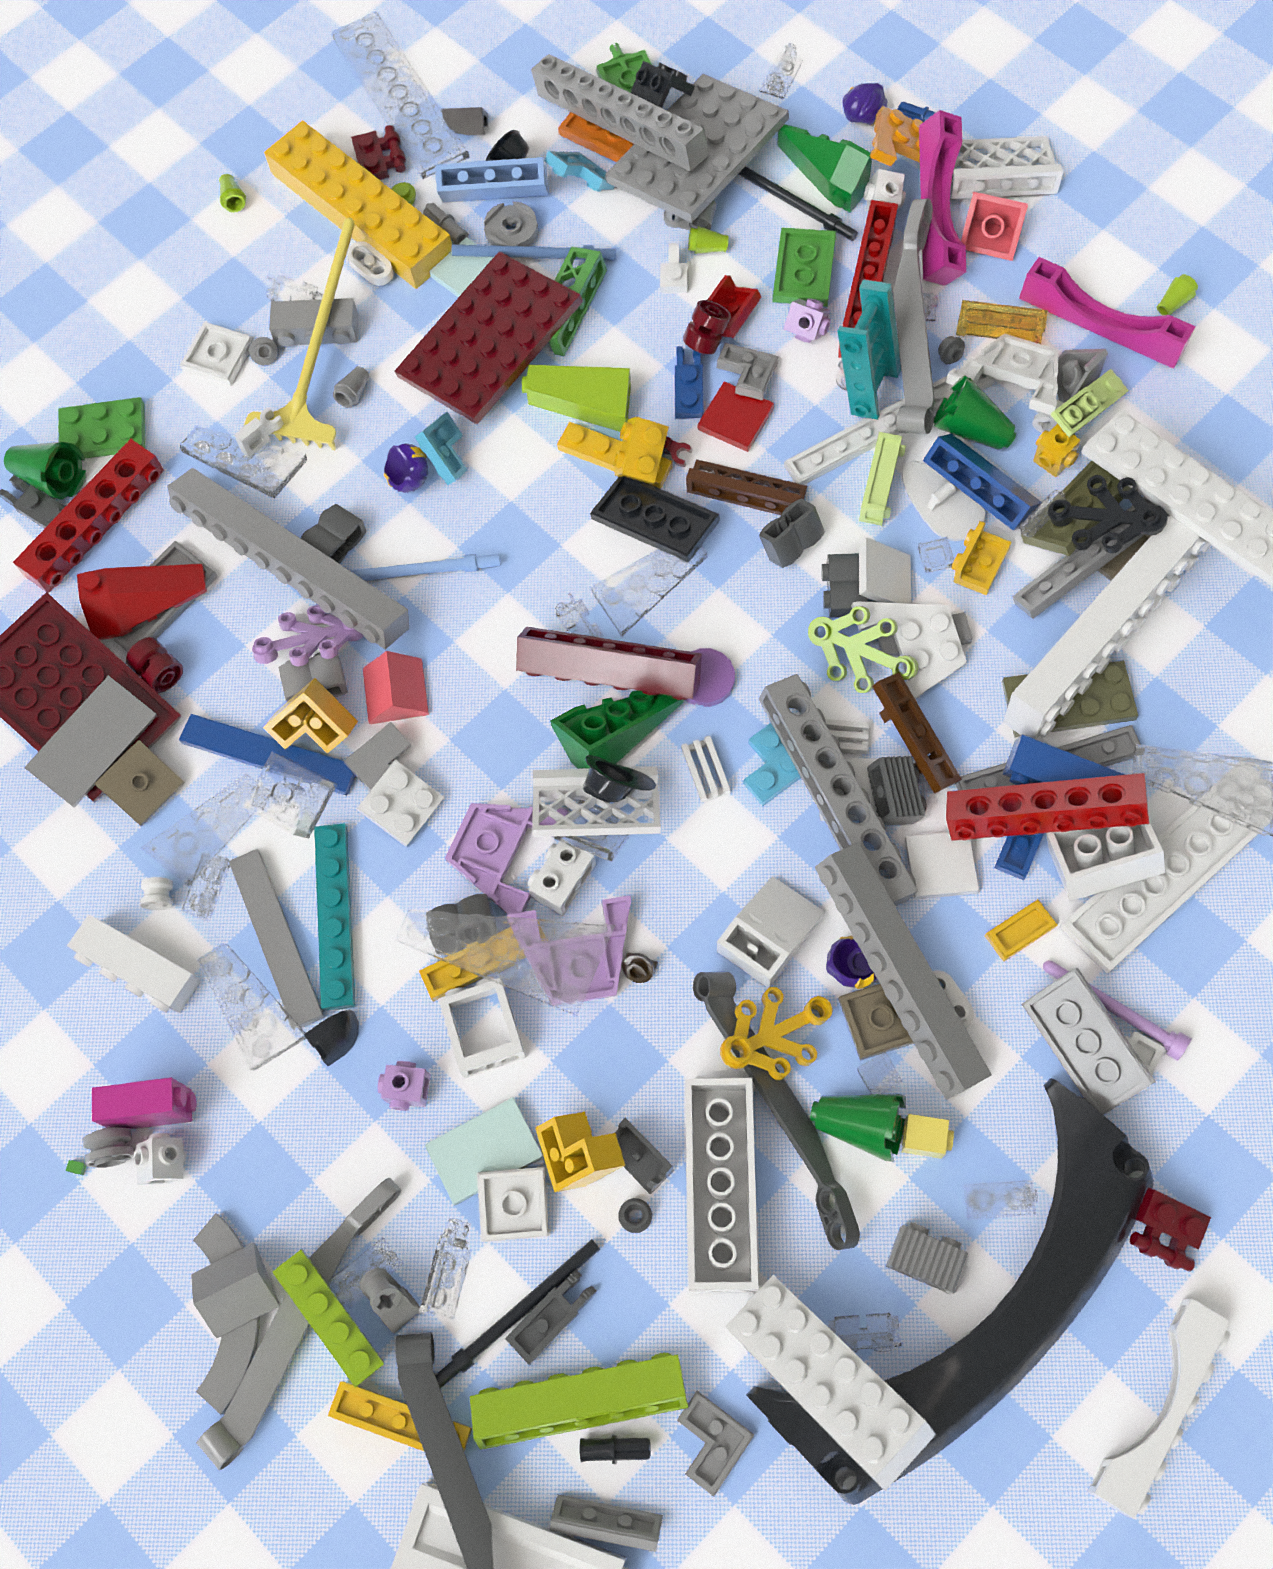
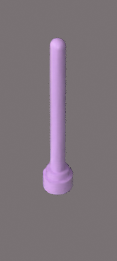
M1051 960L1043 963V970L1056 979L1069 972ZM1089 984L1109 1012L1163 1044L1162 1046L1165 1047L1166 1054L1178 1061L1182 1057L1192 1038L1180 1031L1178 1034L1174 1031L1167 1032Z

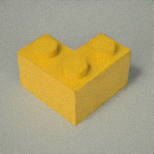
M314 678L279 708L263 728L284 749L288 748L306 732L328 754L349 736L358 720Z
M585 1112L554 1116L535 1127L554 1193L586 1187L625 1166L616 1134L593 1136Z

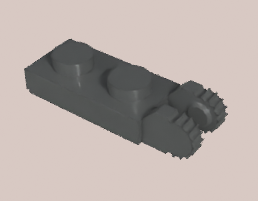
M14 475L9 481L13 487L23 492L21 497L17 499L9 491L2 488L0 490V497L13 506L17 512L44 529L66 507L34 486H29Z
M575 1270L557 1289L554 1287L505 1338L528 1365H531L580 1314L578 1311L596 1294L597 1290L590 1286L580 1294V1297L572 1305L566 1300L563 1295L576 1286L582 1277L578 1270Z

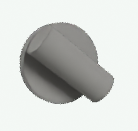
M258 337L251 342L248 352L255 363L265 366L275 361L278 349L273 339Z

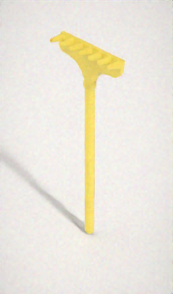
M352 218L345 219L296 391L293 393L292 400L283 408L274 411V416L270 419L273 420L278 415L282 418L283 426L271 433L279 441L283 440L282 436H287L292 443H296L295 438L301 439L306 446L309 445V441H314L319 448H322V443L328 444L332 451L336 450L334 440L337 432L332 425L315 420L308 412L306 401L308 388L354 230L355 222ZM250 412L246 417L244 425L251 422L254 418L260 420L261 412Z

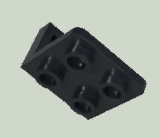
M643 61L641 68L636 74V80L630 93L663 108L671 87L692 96L695 85L687 82L688 76L660 62L656 67Z

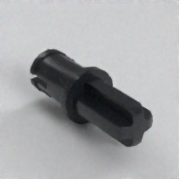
M612 1434L611 1438H581L579 1444L580 1461H612V1465H617L618 1461L649 1460L651 1457V1442L649 1438H617V1434Z

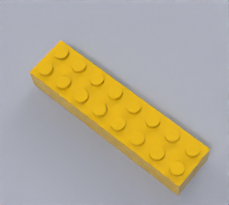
M305 121L299 122L264 151L273 176L341 230L345 219L352 218L355 226L351 238L356 242L363 241L370 244L391 262L393 272L415 289L419 288L431 277L429 271L452 251L450 234Z

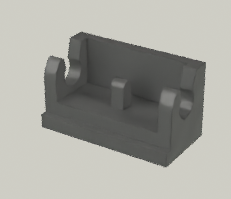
M625 1117L618 1124V1129L614 1132L625 1162L624 1168L651 1195L674 1172V1169L670 1162Z

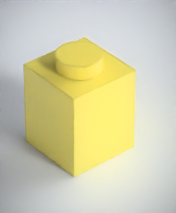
M908 1114L905 1118L901 1152L942 1159L946 1155V1150L951 1151L953 1147L954 1131L948 1130L949 1120Z

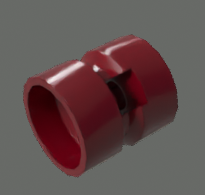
M699 300L691 316L693 321L688 323L684 332L683 341L696 352L711 355L718 349L722 339L721 333L725 332L731 319V314L725 307L716 302Z
M146 637L139 640L126 655L125 662L128 667L157 693H162L172 688L183 674L182 664L172 654L168 653L166 648L156 638Z

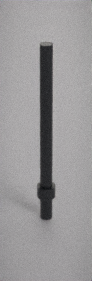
M747 166L738 173L739 176L823 224L824 229L836 231L850 241L856 239L858 231L844 224L842 219L835 214L825 213Z
M593 1239L586 1243L466 1349L461 1347L451 1356L452 1361L435 1375L440 1389L458 1373H465L475 1364L473 1360L538 1305L554 1287L557 1288L575 1270H578L601 1250Z

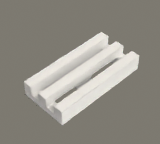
M825 719L827 728L831 729L829 730L831 735L836 736L838 740L861 741V744L839 743L841 753L867 755L870 722ZM806 734V739L814 742L812 736Z
M710 735L704 737V740L699 741L697 739L692 744L687 745L685 743L681 745L701 803L731 793ZM707 747L722 789L717 790L702 748ZM696 751L711 791L710 793H705L690 752Z

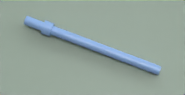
M467 554L464 555V558L350 571L367 581L457 570L475 572L478 571V568L501 566L499 554L485 556Z

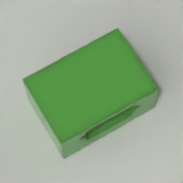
M69 1160L65 1171L84 1175L86 1165L82 1162Z

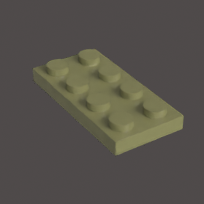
M1091 460L1052 502L1062 499L1069 501L1071 506L1106 509L1097 496L1091 495L1088 490L1087 482L1094 475H1101L1105 478L1107 489L1118 503L1124 498L1119 495L1117 489L1120 480ZM1097 483L1092 488H1099L1102 483ZM1126 486L1123 488V491H1128L1131 488ZM1050 503L1020 535L1025 544L1070 556L1076 550L1072 542L1073 533L1079 529L1089 530L1100 522L1073 519L1066 526H1055L1048 515ZM1064 508L1058 509L1056 513L1062 512ZM1081 537L1077 542L1082 543L1087 537Z
M1125 661L1109 662L1101 674L1095 672L1091 677L1093 681L1083 695L1077 693L1073 697L1075 702L1066 715L1062 716L1059 714L1054 719L1056 724L1051 732L1136 721L1139 715ZM1028 674L1004 677L1001 683L1007 707L1013 691ZM1013 730L1014 738L1021 736Z

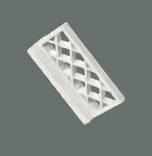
M1047 136L962 140L963 143L959 152L963 154L960 157L957 156L950 188V199L972 198L973 192L997 197L1058 193L1064 171L1062 165L1055 162ZM1041 146L1042 151L1038 153L1029 147ZM1003 148H1011L1016 152L1011 154L1003 150ZM984 149L989 153L984 155L976 150ZM1023 154L1032 160L1028 163L1019 157ZM998 156L1005 160V162L1001 164L992 158ZM971 157L978 161V163L974 165L966 161V159Z
M632 767L631 769L640 771L652 778L656 783L655 789L651 791L633 789L625 799L613 804L601 801L584 792L583 784L589 769L533 770V837L661 834L658 767ZM650 798V799H649L648 801H646L645 803H642V802H640L639 800H637V799ZM573 800H587V801H585L584 803H582L581 805H579L578 803H576V802L573 801ZM542 801H555V802H553L551 805L548 806V805H546L545 803H543ZM627 803L636 808L629 815L620 810ZM595 804L604 809L597 816L589 811ZM564 805L573 810L566 816L557 812ZM645 814L653 819L654 823H640L636 819ZM580 815L588 820L586 824H575L572 821ZM614 815L621 821L615 824H608L604 820ZM548 816L557 821L553 825H539Z

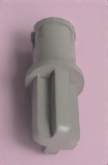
M434 202L425 205L423 214L450 234V238L455 245H459L466 237H469L468 232L455 222L451 214H446Z

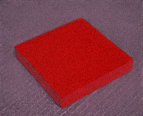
M724 381L698 422L697 430L748 452L774 410V403L764 398L759 400L735 394L736 386Z

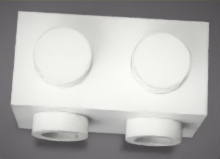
M561 837L558 844L553 843L549 847L545 855L546 862L541 870L536 869L532 873L528 881V890L532 899L564 916L595 868L596 860L592 853Z

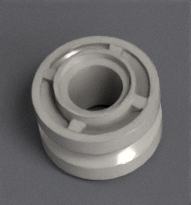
M109 1127L85 1135L82 1138L83 1147L91 1150V1152L84 1156L85 1165L95 1168H107L131 1160L134 1156L133 1148L125 1145L132 1139L131 1130L128 1128Z

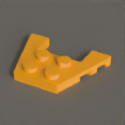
M882 106L876 114L874 126L876 136L872 140L874 148L870 153V157L890 167L897 160L896 153L920 163L919 126L923 122L919 119L913 120L897 109L891 110Z

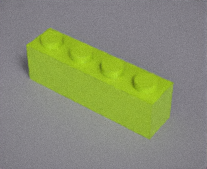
M300 1249L272 1271L354 1387H357L384 1365L381 1356L303 1249Z

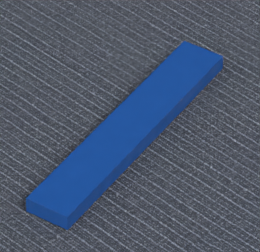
M190 714L179 738L181 744L346 796L355 779V774L342 760L294 745L284 749L275 739L194 714Z

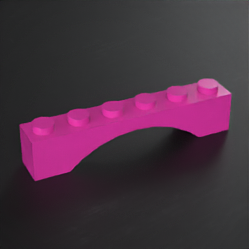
M939 110L919 126L921 199H930L933 208L931 224L925 246L922 250L923 280L946 286L966 273V246L960 241L954 230L950 210L952 176L963 142L962 117Z
M1038 257L1028 271L1019 299L1173 369L1183 355L1196 326L1171 315L1137 316L1109 308L1083 291L1064 267L1042 257Z

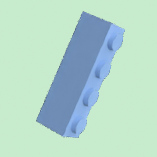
M543 157L436 164L437 193L442 202L548 196L547 167Z

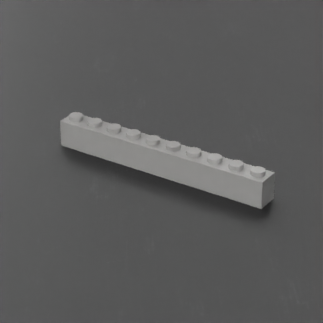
M192 467L167 486L170 496L169 503L177 513L184 514L196 526L205 528L217 540L224 541L232 546L238 554L245 555L254 561L260 569H266L275 575L281 583L288 584L296 589L303 598H309L318 604L324 612L331 613L339 618L348 628H354L360 632L370 643H376L386 650L410 629L409 614L406 607Z

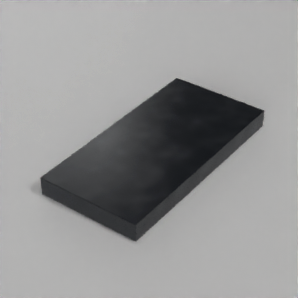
M626 476L618 477L590 512L592 520L688 563L720 521L719 514L653 485Z

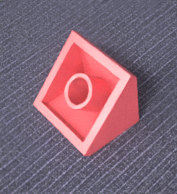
M973 192L961 237V242L966 246V251L1013 261L1028 203Z
M385 651L363 667L368 722L370 725L429 715L423 661L421 658Z

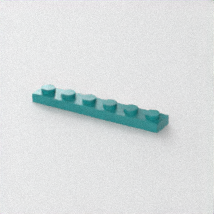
M345 823L315 826L321 1009L323 1011L356 1008L348 830Z

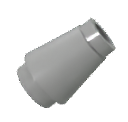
M356 366L354 370L334 385L333 398L338 404L350 408L358 403L369 379L367 370Z

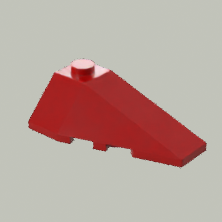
M203 564L115 567L77 574L79 601L90 632L100 641L124 636L133 631L132 627L146 620L151 622L158 618L157 614L170 607L177 608L207 592Z

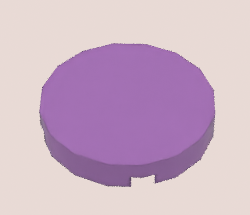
M699 648L690 651L702 653L699 689L693 699L689 698L686 701L693 705H703V707H711L722 703L730 696L735 684V669L731 660L722 652L712 648Z

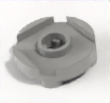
M513 201V205L504 206V203L497 204L488 211L484 219L485 237L488 243L493 246H530L539 233L535 212L531 207L522 202ZM514 224H516L515 229H506L507 225L513 226Z

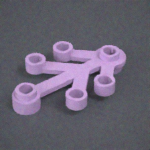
M313 605L307 609L309 622L312 624L323 623L330 627L322 628L296 620L294 613H282L278 617L280 629L301 634L272 641L269 637H260L254 641L252 652L257 663L268 664L277 659L278 651L295 647L289 651L291 664L293 666H303L308 663L309 657L318 648L321 657L331 659L338 655V650L346 641H357L362 639L364 635L354 628L345 626L336 616L325 613L319 605Z

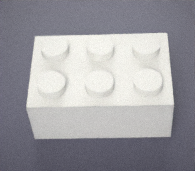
M1151 823L1136 826L1046 833L1050 855L1069 901L1165 873L1164 851Z

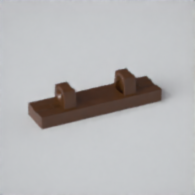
M900 672L881 679L872 685L873 690L884 707L879 712V715L884 723L892 720L915 760L914 766L918 768L920 775H924L934 794L961 781V776Z

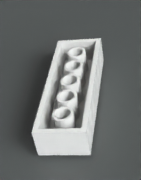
M752 1078L685 1079L688 1291L757 1292L759 1290Z
M774 1275L724 1326L884 1491L892 1485L936 1435L928 1423Z

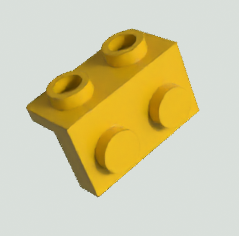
M637 416L624 422L620 432V439L623 440L621 449L616 452L613 460V467L616 468L614 476H626L645 483L654 484L669 426Z
M979 521L976 529H970L963 544L966 546L963 554L958 552L951 569L955 570L954 583L987 596L1012 542L985 532V523Z

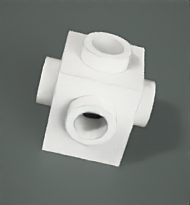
M878 169L866 185L864 191V200H867L866 211L869 210L871 200L897 203L898 208H902L906 197V192L903 191L905 174Z
M154 1133L149 1135L148 1140L136 1144L133 1163L137 1171V1185H168L184 1179L183 1166L186 1161V1153L183 1149V1138H170L169 1133Z

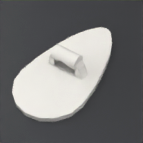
M906 462L902 466V481L905 491L923 521L935 534L943 539L954 542L965 541L969 530H975L979 521L984 522L986 517L985 509L930 466L916 462Z

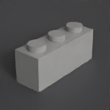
M353 298L333 300L321 344H346L358 341L359 314ZM322 299L271 301L269 331L276 346L289 347L292 345L309 344Z

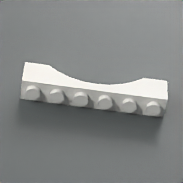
M1193 1298L1182 1300L1167 1330L1171 1347L1172 1372L1169 1391L1163 1408L1151 1428L1136 1443L1118 1454L1103 1459L1087 1491L1089 1494L1125 1517L1135 1519L1137 1514L1140 1516L1144 1514L1151 1500V1496L1147 1493L1153 1481L1158 1482L1166 1470L1167 1462L1164 1461V1458L1169 1448L1174 1449L1183 1435V1429L1180 1428V1425L1185 1415L1190 1416L1199 1402V1397L1196 1395L1201 1382L1204 1384L1208 1382L1214 1371L1215 1365L1211 1362L1216 1351L1221 1352L1229 1341L1230 1332L1227 1329L1231 1321Z

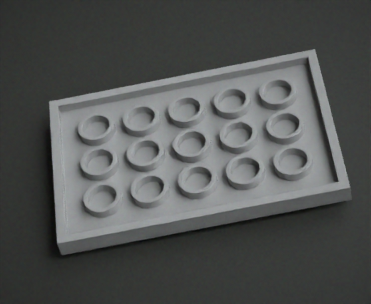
M702 74L693 83L695 89L692 96L683 93L667 111L704 128L709 155L690 172L634 144L605 174L607 183L691 223L789 120V110L705 74Z

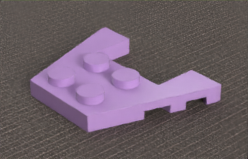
M471 803L445 856L446 862L483 894H487L488 898L506 914L524 912L531 898L530 893L502 882L527 829H532L533 807L512 808L511 805ZM559 808L557 810L563 816L569 814L566 809ZM548 816L539 825H553L557 821Z
M630 895L603 899L601 901L606 933L545 943L540 941L536 910L507 914V922L552 1007L616 997L631 905Z

